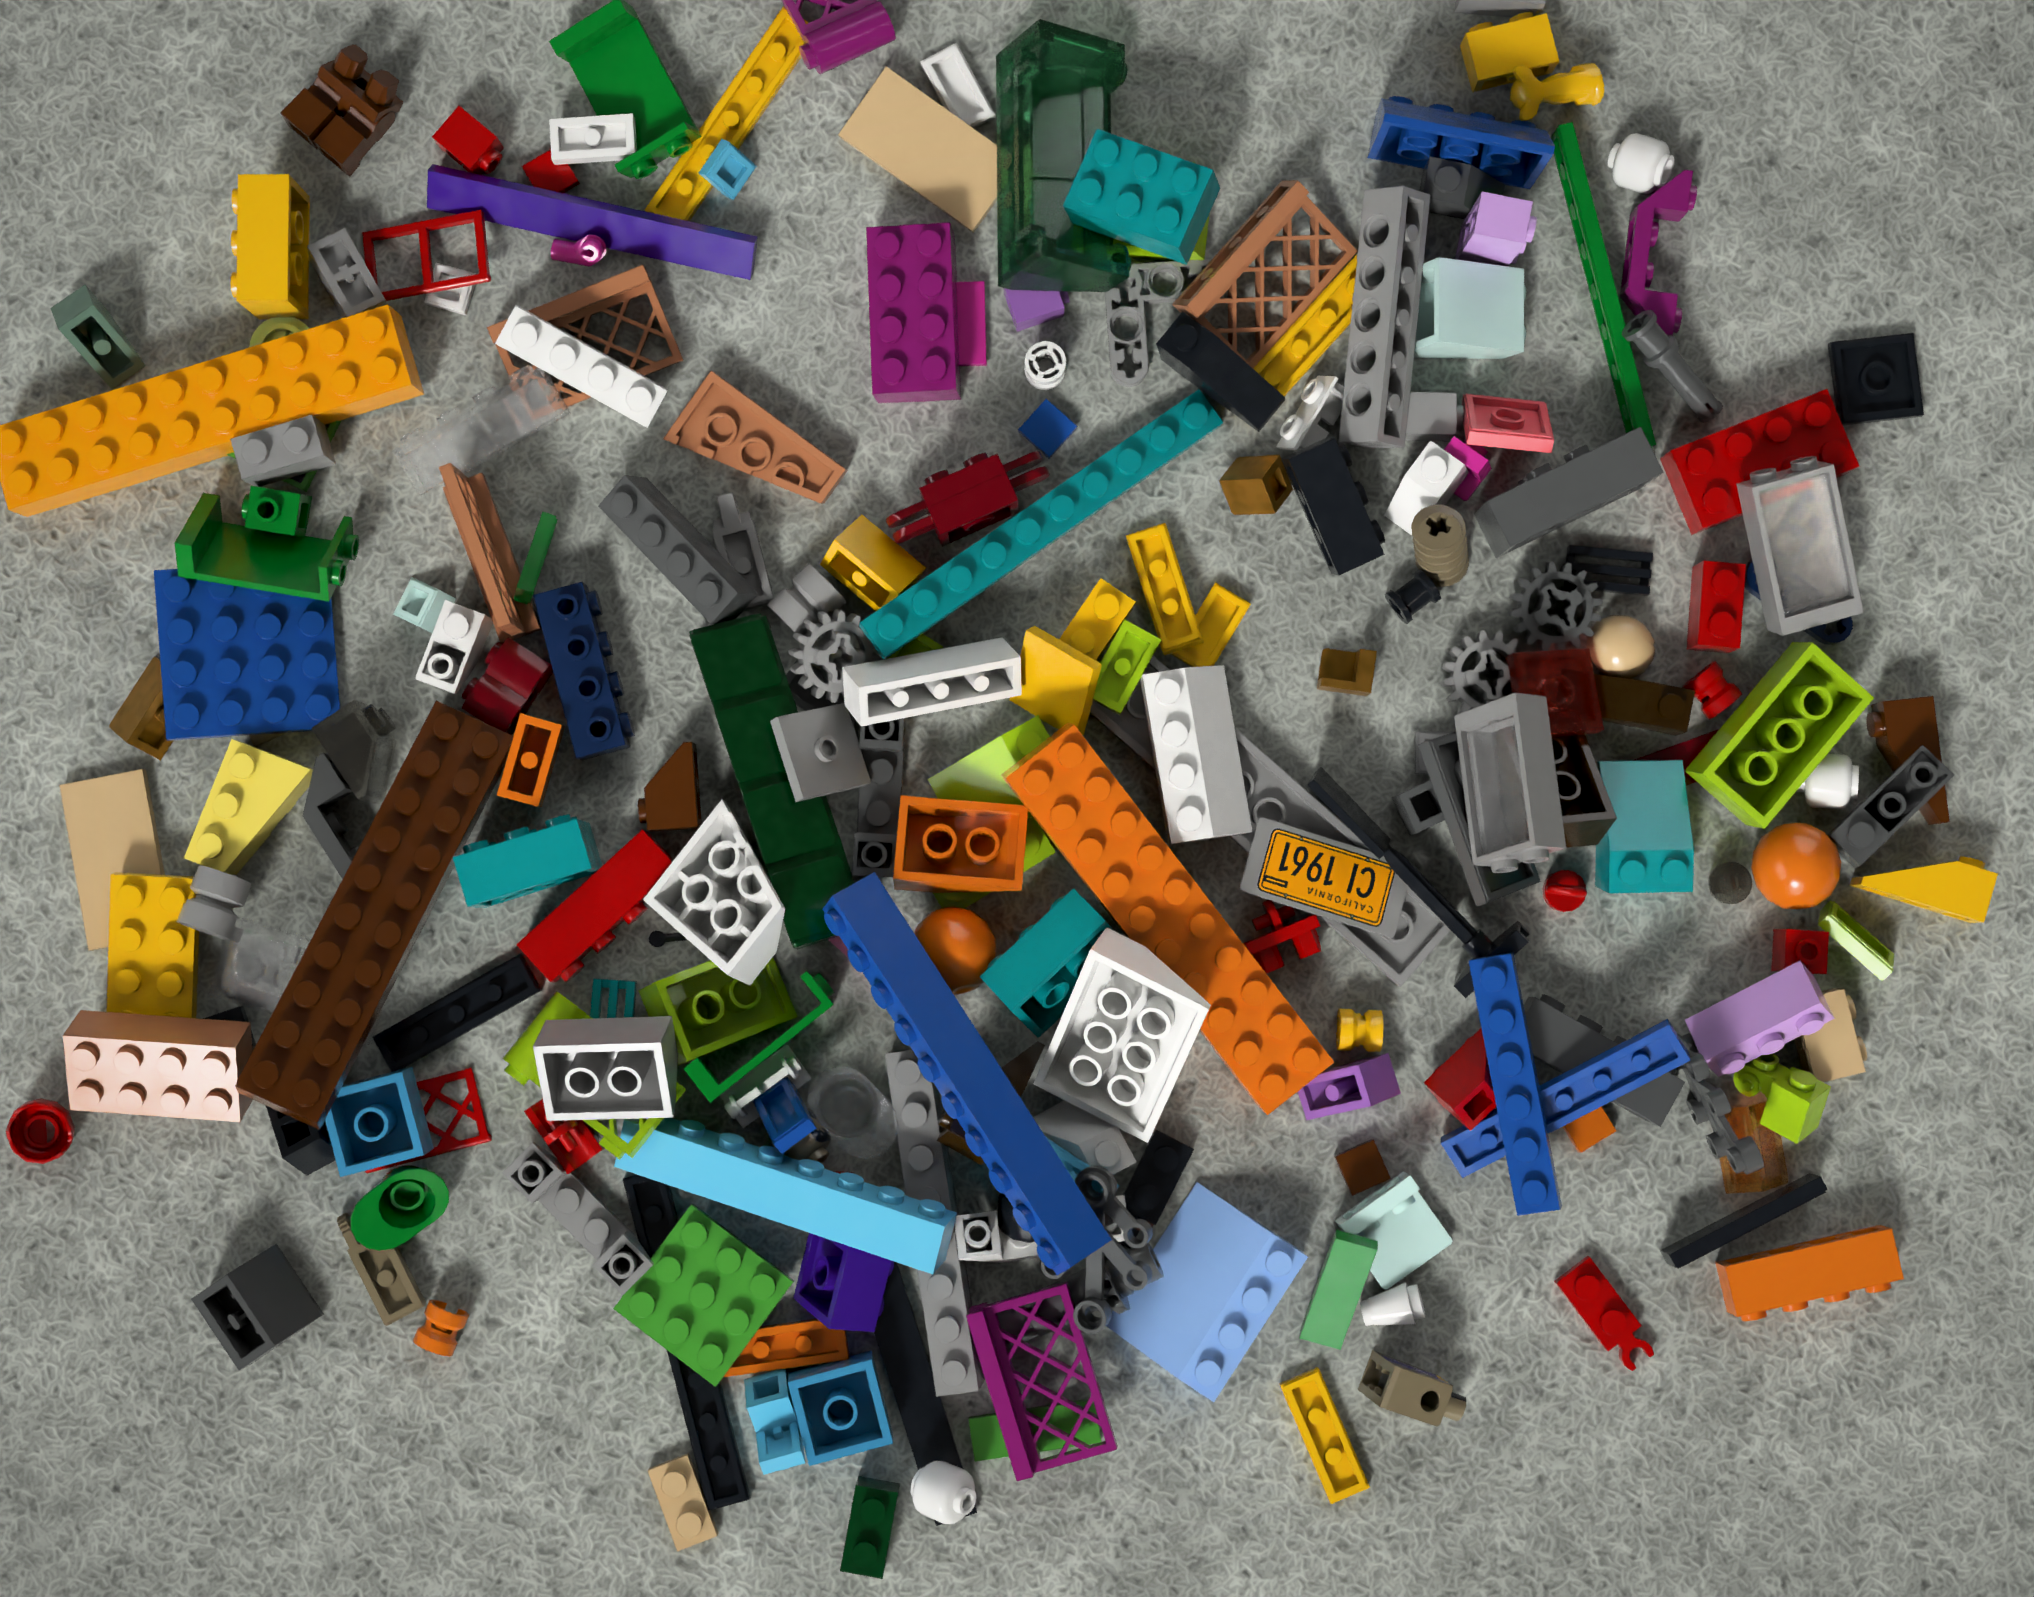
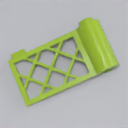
M556 991L502 1058L509 1063L504 1071L523 1086L530 1079L540 1087L533 1045L545 1021L593 1018ZM678 1082L676 1083V1102L686 1091ZM639 1118V1130L629 1143L618 1137L616 1119L583 1121L604 1136L599 1144L620 1160L625 1153L633 1158L664 1118H648L647 1120L646 1118ZM609 1120V1129L599 1121Z

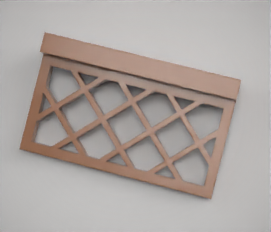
M1282 180L1172 304L1180 313H1186L1215 334L1252 368L1258 364L1357 253L1354 246L1306 196L1309 191L1298 180ZM1300 208L1310 216V235H1292V217ZM1319 227L1325 232L1324 235H1319ZM1283 228V236H1276ZM1331 239L1342 250L1331 264L1319 265V240ZM1292 240H1310V265H1292ZM1271 241H1283V266H1264V248ZM1255 260V267H1248ZM1326 269L1319 277V270ZM1293 270H1310V288L1304 295H1292ZM1264 271H1283V296H1264ZM1243 272H1255V297H1237V279ZM1228 290V298H1221ZM1299 300L1292 308V301ZM1283 301V319L1277 326H1264V302ZM1255 302V327H1237V303ZM1216 303H1228V328H1215L1204 317ZM1271 331L1270 334L1264 339V332ZM1255 332L1256 349L1245 360L1237 351V333ZM1220 333H1228V341Z
M644 265L528 310L559 329L566 328L577 333V339L581 341L584 336L605 345L603 353L606 355L609 354L612 348L633 357L629 367L633 370L638 360L649 364L635 370L644 376L683 361ZM647 294L653 308L647 325L624 316L630 300ZM623 303L619 314L609 310ZM603 312L617 318L608 341L586 332L592 315ZM656 317L662 332L652 328ZM508 319L487 327L494 344ZM584 319L580 329L570 325ZM622 321L644 330L635 353L613 344ZM649 333L666 339L672 356L657 362L641 356ZM495 344L528 423L592 398L583 392L577 393L563 387L565 382L559 380L558 384L537 376L538 367L534 365L530 372L514 366L509 351ZM518 373L528 376L524 387ZM534 379L556 388L550 404L533 411L527 397ZM561 391L572 395L557 402Z
M452 463L440 466L439 470L445 483V487H443L445 496L500 643L503 644L508 637L515 640L542 630L532 601L528 602L527 605L513 600L521 572L484 474L479 473L467 477Z

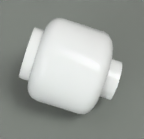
M1634 133L1628 135L1621 144L1616 143L1613 146L1608 158V167L1612 168L1613 181L1619 187L1642 194H1650L1658 187H1663L1669 181L1674 167V156L1670 155L1666 142Z
M1827 754L1796 792L1805 793V802L1809 807L1844 809L1849 805L1851 799L1858 798L1859 765H1852V760L1848 755Z
M933 1461L920 1468L912 1479L911 1495L915 1509L926 1517L943 1524H955L974 1508L976 1503L975 1484L972 1476L962 1468L944 1461Z

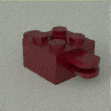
M1040 451L1031 452L1002 465L998 454L988 457L986 452L980 453L964 461L965 468L949 475L948 470H942L927 477L924 480L926 485L919 488L922 501L893 513L886 518L888 527L895 528L928 514L927 517L904 526L893 533L892 536L895 543H903L934 529L943 547L1017 514L1018 498L1016 492L1045 480L1049 477L1050 473L1047 467L1043 466L1010 480L1009 478L1039 464L1043 460Z

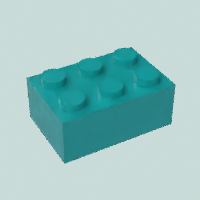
M1096 129L1063 207L1073 224L1187 265L1220 191V185L1213 169Z
M570 814L546 820V828L539 831L536 829L529 830V827H524L505 833V841L497 844L496 842L488 843V840H482L463 846L464 854L453 857V861L467 907L487 908L593 875L603 865L590 823L577 819V816L570 817Z
M1073 888L1067 895L1056 899L1051 905L1049 912L1036 924L1024 929L1018 941L1004 954L996 956L989 963L987 970L980 978L1010 1011L1039 1038L1063 1015L1088 953L1106 927L1111 930L1113 929Z

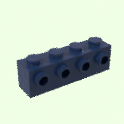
M583 582L534 594V601L576 758L583 761L630 748L628 737L635 736L634 727L629 712L622 713L618 697L624 695V690L618 671H610L607 656L613 655V648L608 632H600L596 616L603 615L597 591L589 592L588 586Z

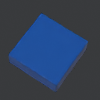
M1045 399L1018 429V432L1050 459L1077 429V425L1050 401Z

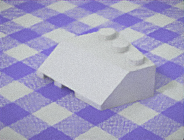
M721 799L643 900L724 973L751 985L777 952L785 907L725 800Z

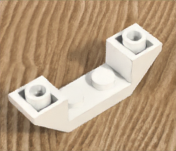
M1125 1195L1116 1196L1126 1208ZM997 1211L956 1216L955 1232L959 1260L1010 1262L1039 1258L1036 1242L1028 1243L1013 1240L1001 1232L998 1226ZM1105 1213V1227L1118 1242L1125 1241L1123 1237L1124 1232Z

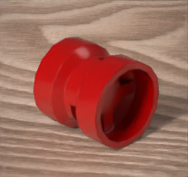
M1716 661L1704 667L1682 686L1685 689L1695 690L1694 698H1697L1702 703L1701 711L1709 720L1724 711L1742 695V692L1735 683H1727L1723 677L1724 670Z

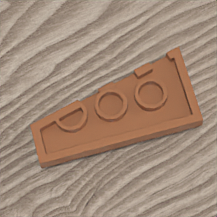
M713 371L709 372L663 438L666 441L821 504L827 501L848 471Z

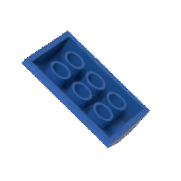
M1392 96L1388 99L1381 98L1378 105L1367 158L1424 169L1429 157L1470 164L1505 185L1531 189L1553 156L1555 145L1546 130L1537 129L1536 125L1529 121L1515 120L1511 123L1496 121L1494 116L1483 112L1465 115L1455 113L1453 108L1446 105L1433 104L1429 107L1413 105V101L1408 98Z

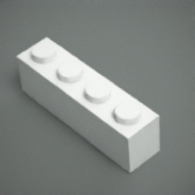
M515 305L495 343L647 428L667 393V389L518 305Z
M1002 637L842 667L844 704L860 726L1022 695L1021 657Z

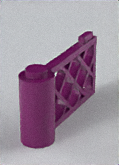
M781 0L804 42L803 45L799 46V51L806 67L809 70L815 68L819 74L832 70L896 39L890 17L880 1L858 0L848 4L838 0H806L825 6L821 18L806 24L800 14L804 0H797L796 4L793 0Z

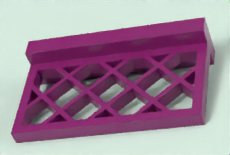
M1067 1281L987 1304L985 1302L970 1307L966 1314L1016 1481L1032 1478L1036 1472L1111 1452L1118 1448L1083 1331L1074 1322L1073 1313L1075 1305ZM1061 1295L1066 1312L1059 1325L1036 1313L1043 1299ZM1036 1302L1032 1311L1022 1306ZM1014 1309L1028 1317L1018 1337L1001 1328L997 1316L998 1312ZM1067 1319L1069 1321L1072 1332L1063 1328ZM1032 1320L1055 1332L1045 1351L1022 1340ZM1059 1334L1076 1343L1078 1354L1072 1366L1049 1355ZM1005 1339L1013 1343L1010 1352L1008 1351ZM1018 1346L1041 1358L1030 1378L1013 1368L1011 1358ZM1080 1360L1083 1366L1084 1373L1076 1370V1367L1079 1364ZM1045 1361L1067 1373L1057 1393L1035 1381ZM1072 1376L1089 1386L1091 1395L1084 1408L1061 1396ZM1018 1381L1026 1385L1022 1394L1020 1391ZM1030 1388L1053 1399L1043 1419L1026 1410L1024 1399ZM1093 1402L1095 1405L1097 1415L1089 1411V1408ZM1057 1403L1080 1414L1070 1434L1047 1422ZM1087 1418L1101 1426L1105 1441L1088 1445L1074 1436L1083 1419ZM1030 1422L1039 1426L1035 1435ZM1043 1429L1066 1441L1059 1454L1041 1459L1036 1442ZM1070 1444L1078 1448L1066 1452Z

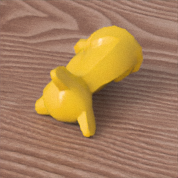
M1595 63L1573 66L1570 72L1557 73L1542 81H1539L1531 69L1525 65H1518L1513 68L1516 81L1511 87L1510 101L1516 108L1520 109L1519 119L1521 121L1532 119L1537 114L1541 102L1552 105L1574 102L1577 106L1589 104L1594 106L1600 103L1604 96L1603 77Z

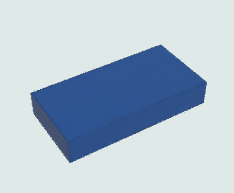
M788 1077L783 1078L753 1101L774 1146L781 1154L817 1129L799 1092Z

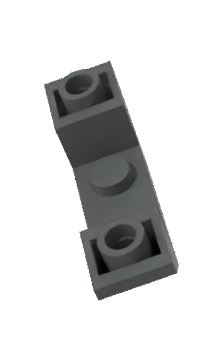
M905 718L861 726L860 749L871 783L859 787L857 832L854 833L852 875L868 876L873 872L878 877H893L900 796L902 795Z
M322 753L315 759L303 817L343 879L359 847H350L343 834L348 832L347 826L336 811L333 810L329 813L327 808L355 791L351 783H347L354 778V775L342 757L335 759L333 755Z

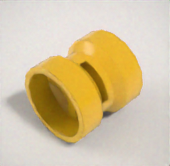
M1338 1008L1337 1050L1351 1051L1354 1047L1362 1045L1368 1052H1381L1384 1029L1382 1010H1367L1364 1015H1361L1360 1013H1355L1353 1009Z

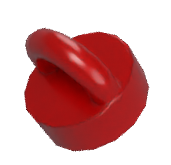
M1559 870L1550 874L1542 888L1543 898L1547 905L1553 910L1560 912L1573 911L1579 908L1587 895L1586 884L1583 878L1570 870Z

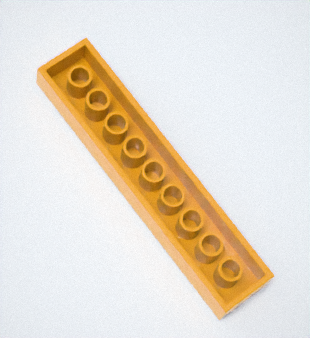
M387 304L0 425V482L8 510L29 517L228 456L227 454L234 452L231 438L309 415H313L322 423L328 424L424 395L402 316Z

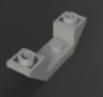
M532 1142L502 1172L531 1203L539 1201L597 1260L593 1266L622 1296L654 1265L633 1232L574 1172L567 1174L557 1158L535 1142Z

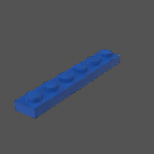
M1514 952L1469 960V966L1517 1216L1560 1210L1562 1203Z
M1666 1019L1540 1085L1548 1134L1691 1061L1690 1054L1669 1020ZM1497 1108L1492 1110L1471 1131L1463 1125L1441 1137V1145L1462 1178L1506 1156Z

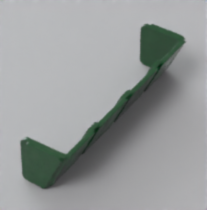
M761 613L689 631L691 643L770 882L785 907L783 921L794 949L799 950L838 937L827 927L824 919L825 913L822 909L834 894L854 884L855 881L826 795L795 802L770 721L779 716L798 713L771 631L770 622L766 615L762 616Z

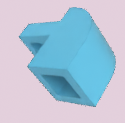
M779 1369L744 1379L746 1408L756 1432L758 1459L763 1475L804 1464V1445L788 1386L786 1369Z

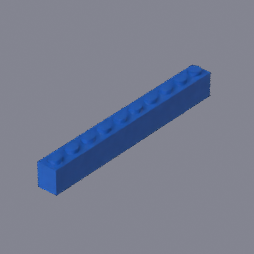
M873 872L834 894L822 909L825 913L824 919L827 927L835 936H840L848 949L847 955L852 966L858 972H863L871 985V994L875 1002L882 1009L886 1008L895 1022L894 1029L898 1038L903 1044L909 1045L917 1056L920 1072L927 1081L934 1083L942 1095L941 1102L947 1114L951 1118L957 1119L966 1133L965 1140L968 1147L976 1156H981L990 1170L989 1178L998 1192L1005 1194L1013 1206V1216L1023 1230L1029 1231L1038 1245V1256L1044 1265L1053 1269L1056 1275H1059L1112 1240L876 873Z

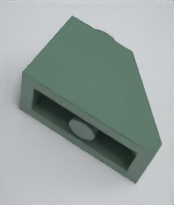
M83 285L51 307L60 332L111 389L146 366L111 314L86 285Z

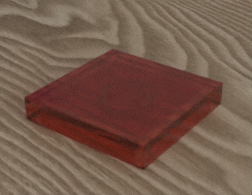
M1589 648L1517 652L1507 656L1512 692L1546 697L1551 737L1597 734L1604 730Z

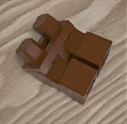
M354 44L341 49L335 60L321 65L317 74L318 77L309 89L304 88L280 112L292 130L316 150L319 149L322 155L349 177L359 167L361 159L394 123L395 113L400 111L403 101L396 96L399 80L390 72L382 69L369 74L364 69L368 60L367 53Z

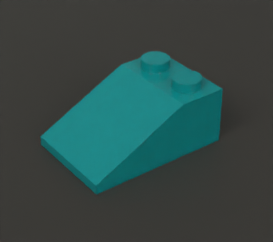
M1683 760L1597 761L1598 770L1617 819L1598 845H1596L1595 887L1607 893L1693 892L1694 846Z

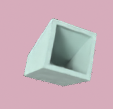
M1442 257L1423 263L1414 358L1504 359L1524 352V342L1526 339V328L1524 326V301L1526 298L1524 269Z

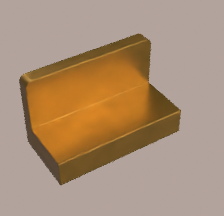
M153 657L114 716L109 728L126 743L159 760L163 758L174 740H166L160 659Z

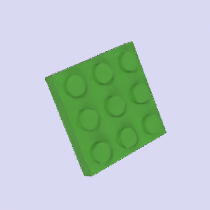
M691 1204L651 1257L654 1265L622 1296L613 1309L716 1387L786 1294L794 1280L696 1205Z

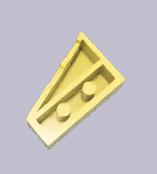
M231 739L184 859L228 874L237 875L270 836L272 830L291 811L298 799L309 788L313 769L245 742Z

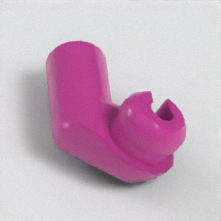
M592 234L583 237L577 242L554 239L551 247V259L590 267L605 256L607 251L606 244L601 237Z

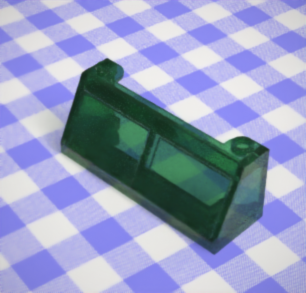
M1039 19L996 55L998 287L1010 290L1107 292L1129 278L1131 257L1127 247L1120 243L1113 245V238L1073 224L1063 207L1096 129L1111 133V93L1124 83L1128 71L1127 64L1125 63V44Z

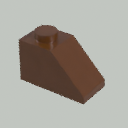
M683 742L644 787L645 798L638 799V813L640 823H647L648 831L697 829L702 825L697 747L695 743Z

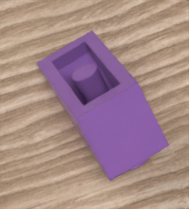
M1389 1053L1324 1070L1300 1089L1298 1094L1306 1120L1370 1107L1397 1096L1401 1092Z

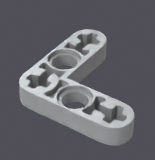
M1210 259L1189 260L1187 265L1177 261L1124 264L1115 266L1108 272L1104 291L1111 375L1117 384L1123 387H1134L1143 382L1147 375L1148 353L1144 304L1175 302L1183 293L1184 277L1181 270H1189L1188 279L1196 278L1211 261ZM1167 272L1174 276L1177 285L1172 292L1160 293L1154 288L1153 279L1158 273ZM1120 275H1126L1128 282L1135 283V287H1130L1128 290V304L1137 302L1138 308L1123 306L1112 309V303L1120 305L1121 302L1120 290L1111 286V284L1118 282ZM1122 316L1134 318L1138 324L1136 334L1128 338L1118 335L1114 328V323L1118 318ZM1140 343L1141 349L1132 348V361L1134 364H1140L1141 369L1135 370L1134 377L1127 378L1125 371L1118 370L1117 366L1124 364V348L1116 351L1115 344L1131 346Z

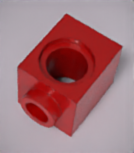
M460 106L454 110L432 136L441 150L459 165L464 164L462 167L470 173L482 175L484 172L490 174L502 160L500 152L504 147L498 137Z
M1773 929L1771 971L1779 972L1801 961L1812 974H1827L1829 932Z

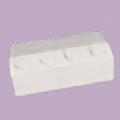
M1106 927L1088 953L1033 1084L1148 1143L1211 1004L1148 948Z

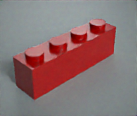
M642 829L516 945L550 982H558L562 978L567 983L585 967L581 960L591 950L599 954L615 940L616 936L612 933L615 928L623 921L628 925L632 924L648 909L644 905V897L674 859L648 831Z

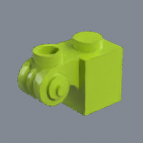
M1773 1053L1761 1055L1746 1063L1740 1071L1734 1073L1733 1078L1734 1084L1741 1094L1753 1097L1761 1091L1766 1096L1767 1101L1759 1124L1796 1144L1818 1128L1831 1086L1818 1080L1812 1073L1795 1067L1788 1069L1779 1064V1058Z

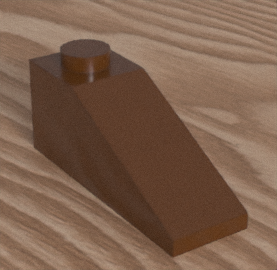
M1934 696L1882 701L1871 705L1872 712L1867 714L1866 719L1868 734L1871 738L1875 737L1877 748L1893 772L1922 745L1942 763ZM1945 785L1919 809L1928 825L1950 822Z

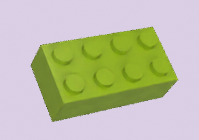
M1792 642L1686 768L1685 772L1745 825L1765 829L1874 697L1813 642Z

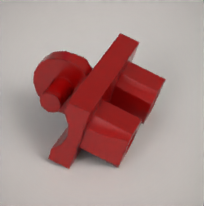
M1266 900L1262 902L1265 914L1252 919V923L1256 931L1271 926L1273 931L1243 943L1267 974L1285 966L1276 944L1291 939L1299 959L1320 952L1319 936L1315 929L1320 927V923L1316 915H1310L1283 927L1281 921L1295 916L1293 907L1286 905L1276 909L1271 900Z
M543 1099L524 1111L567 1174H570L605 1149L599 1144V1139L583 1120L547 1121Z

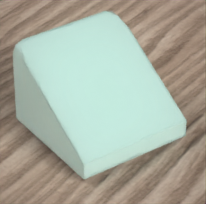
M411 577L393 615L433 633L445 600L454 603L456 598Z

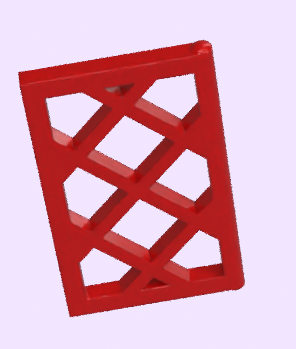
M468 1068L417 1082L418 1090L423 1089L431 1094L423 1108L425 1116L428 1114L436 1098L458 1110L446 1132L427 1122L429 1130L442 1137L437 1147H434V1149L423 1156L366 1170L365 1172L368 1174L490 1142L492 1136L488 1133L473 1069ZM465 1078L469 1093L462 1105L441 1093L445 1083ZM470 1102L472 1103L473 1111L467 1108ZM463 1114L472 1118L477 1123L479 1136L458 1140L451 1136Z

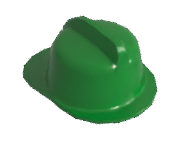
M413 1165L394 1168L383 1177L379 1185L366 1193L357 1202L350 1217L351 1231L355 1239L366 1248L378 1251L394 1249L407 1242L444 1214L449 1203V1190L444 1180L427 1168L422 1169Z

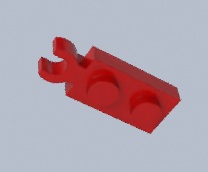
M1586 1256L1554 1281L1605 1350L1610 1351L1618 1345L1620 1348L1619 1358L1625 1367L1631 1371L1636 1369L1635 1364L1630 1360V1352L1634 1348H1642L1648 1357L1654 1355L1649 1343L1641 1338H1636L1632 1334L1642 1325L1589 1256Z

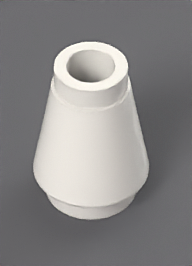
M1405 1282L1360 1301L1366 1326L1416 1324L1418 1319L1426 1318L1418 1284L1408 1286Z

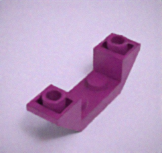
M1684 170L1640 203L1629 217L1620 298L1635 316L1643 311L1653 310L1657 316V324L1667 336H1673V333H1678L1682 320V308H1677L1678 294L1645 290V288L1650 287L1654 273V263L1648 262L1650 247L1655 246L1659 232V223L1653 221V219L1679 222L1687 214L1688 210H1693L1697 197V186L1691 185L1693 171Z

